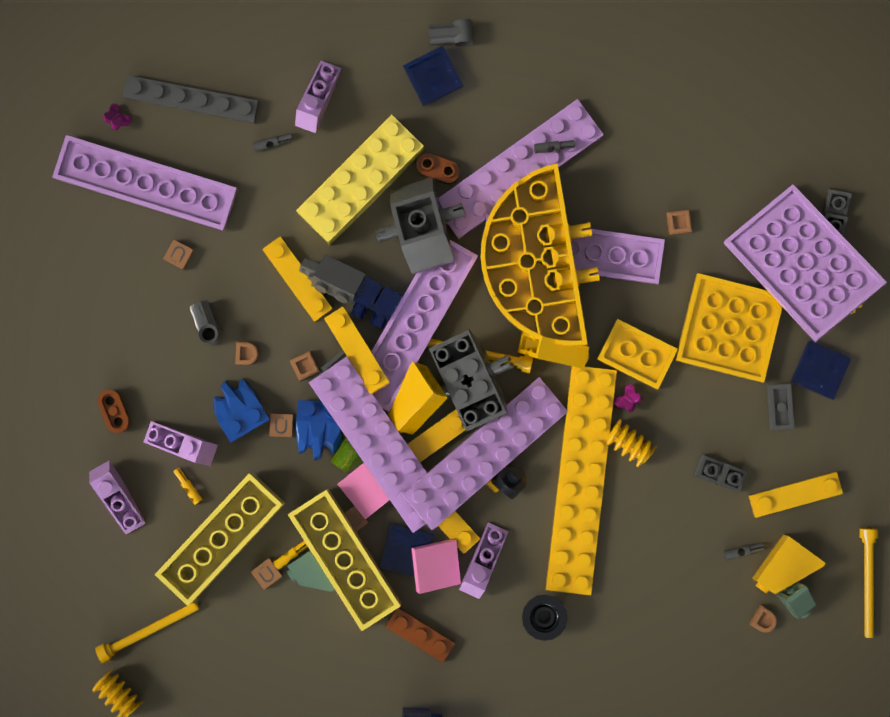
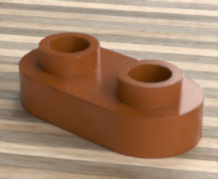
M431 153L420 155L416 161L417 171L422 176L433 177L434 180L444 184H452L459 178V167L453 161ZM427 160L432 163L429 168L423 166V163ZM450 168L453 172L451 175H446L444 170Z
M115 390L102 391L98 396L97 402L107 428L114 433L125 432L130 426V417L121 395ZM109 397L114 398L112 405H109L107 402ZM119 417L123 421L121 426L116 424V419Z

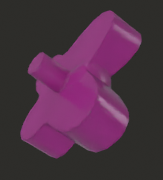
M111 104L109 111L104 113L103 121L110 123L112 129L118 130L120 126H129L132 117L121 114L119 106Z
M628 384L625 387V395L616 397L614 404L618 408H626L628 412H633L635 405L641 403L643 399L637 393L635 387L632 384Z

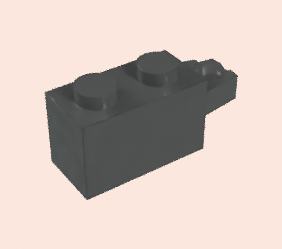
M324 255L321 262L316 261V263L304 258L299 272L308 276V279L312 281L311 286L318 292L327 293L335 297L339 302L350 305L353 304L366 275L327 255Z

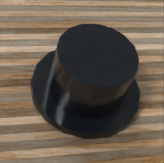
M546 594L535 596L529 600L522 613V622L527 633L533 638L542 641L553 640L561 635L566 628L568 620L567 611L562 602L554 596Z

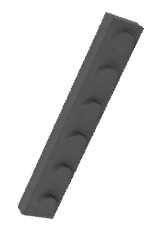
M129 75L126 77L123 98L252 124H255L259 106L258 100Z

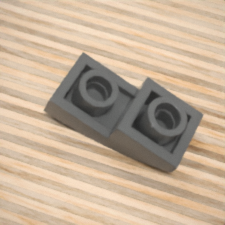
M828 188L823 216L844 236L848 220L847 211L852 193Z
M701 454L693 476L740 493L747 471Z

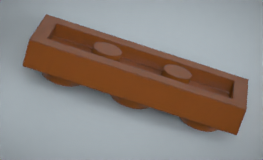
M397 608L385 626L442 663L455 644L454 641L401 608Z

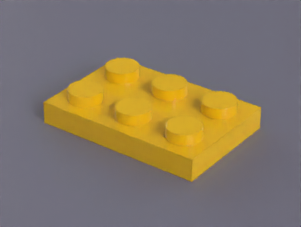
M616 319L596 360L658 390L678 349Z

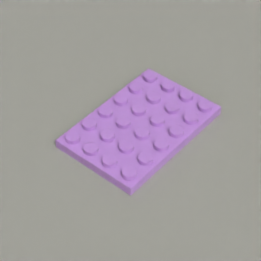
M791 185L724 241L726 247L815 343L887 283L794 185Z

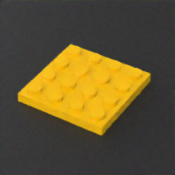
M697 273L675 361L764 383L782 306L767 290Z

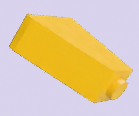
M522 332L518 353L568 366L585 368V364L589 359L590 347L583 345L555 344V338L541 336L540 339H537Z
M416 362L410 364L389 412L393 425L400 433L404 432L413 435L448 398L427 366Z
M783 534L752 579L758 582L755 586L767 594L770 591L777 594L824 567L826 563L791 537Z

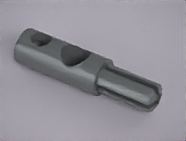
M291 133L277 137L273 136L253 142L255 152L292 141L293 136Z
M574 140L536 143L534 144V152L537 154L574 148L575 142Z
M763 543L746 545L723 551L725 560L728 561L763 551L765 547H762L764 546ZM740 548L743 549V555L741 556L738 555Z

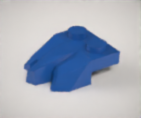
M244 379L239 382L238 389H234L227 381H224L221 388L225 398L214 397L213 410L218 423L230 443L271 420L255 390Z
M298 400L296 418L299 454L305 453L307 448H311L314 461L322 459L324 448H327L332 454L336 453L341 446L342 431L321 401Z

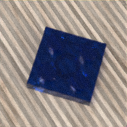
M443 46L403 65L423 107L463 87Z
M808 341L790 382L830 400H834L851 358L813 341Z
M390 524L380 568L415 577L412 548L433 543L434 534L420 530L412 533L408 527Z

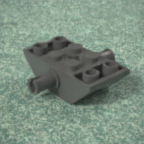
M433 177L390 190V206L395 222L393 225L375 229L376 234H378L376 236L379 243L398 237L412 274L455 262L446 224L448 221L466 217L463 204L459 203L443 209L440 205Z
M470 330L429 348L444 381V385L440 387L447 397H451L466 432L508 413L504 390L497 375L514 368L513 362L503 365L505 362L512 360L509 355L491 362L485 348ZM468 377H473L474 381L469 383Z

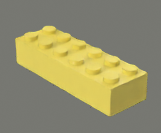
M391 115L296 210L297 213L331 245L424 152V145Z
M253 472L249 473L155 573V576L189 606L283 507L285 502Z
M329 488L288 514L361 631L401 606V601Z

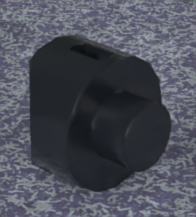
M507 465L493 477L492 484L510 499H514L526 487L527 480L521 468Z

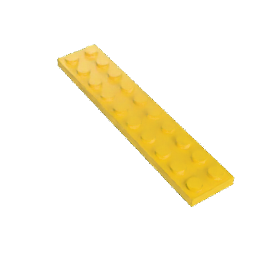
M571 366L545 588L549 591L591 595L608 453L607 436L610 433L617 370L592 367L582 369Z

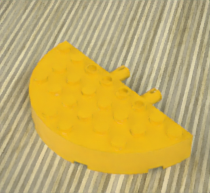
M558 163L532 171L519 181H516L497 201L486 222L481 242L482 272L487 289L495 305L517 329L537 339H540L541 336L555 338V344L586 346L588 343L578 286L581 283L600 281L599 274L589 276L597 274L598 267L578 271L577 268L575 269L571 241L575 238L591 237L592 230L590 222L572 226L567 223Z

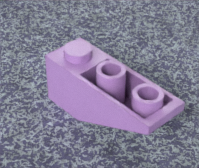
M320 61L297 107L295 126L313 133L317 132L341 73L340 67Z
M153 421L150 422L144 439L146 444L191 462L211 466L218 446L215 443Z
M110 461L89 471L90 485L125 534L146 524L126 485Z
M489 522L487 523L460 585V591L480 599L487 587L509 531Z

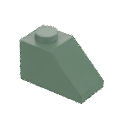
M308 551L287 566L289 568L287 573L294 583L297 581L301 586L329 592L335 590L311 551Z
M798 582L776 594L791 615L797 619L810 615L813 611L812 608L816 606L808 588Z

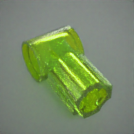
M345 438L330 461L345 472L348 471L358 456L347 438Z

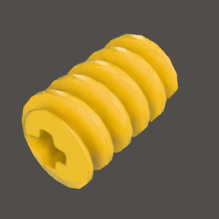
M619 419L607 436V445L609 446L615 442L614 450L616 451L622 447L621 455L624 456L630 453L629 461L631 462L637 458L636 466L639 467L650 458L657 445L650 449V440L643 443V435L635 438L637 431L634 429L628 433L629 425L625 424L620 427L622 420Z
M112 668L95 684L92 691L97 692L101 690L99 699L108 697L105 705L114 704L111 712L119 710L120 712L117 717H128L143 701L135 703L137 694L128 696L131 688L122 689L125 681L117 683L119 675L110 676Z

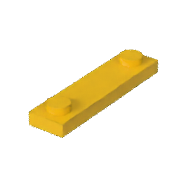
M281 236L262 249L314 322L333 310L323 294L311 286L312 281L308 279V276L299 272L301 264Z
M341 307L325 317L326 323L351 364L364 381L368 392L374 394L390 384V381L346 309Z
M455 409L407 444L419 462H422L465 431L457 410Z
M832 472L748 496L754 517L757 518L841 495L843 491L837 472Z
M456 511L438 525L450 539L456 540L457 547L463 554L480 540V537Z

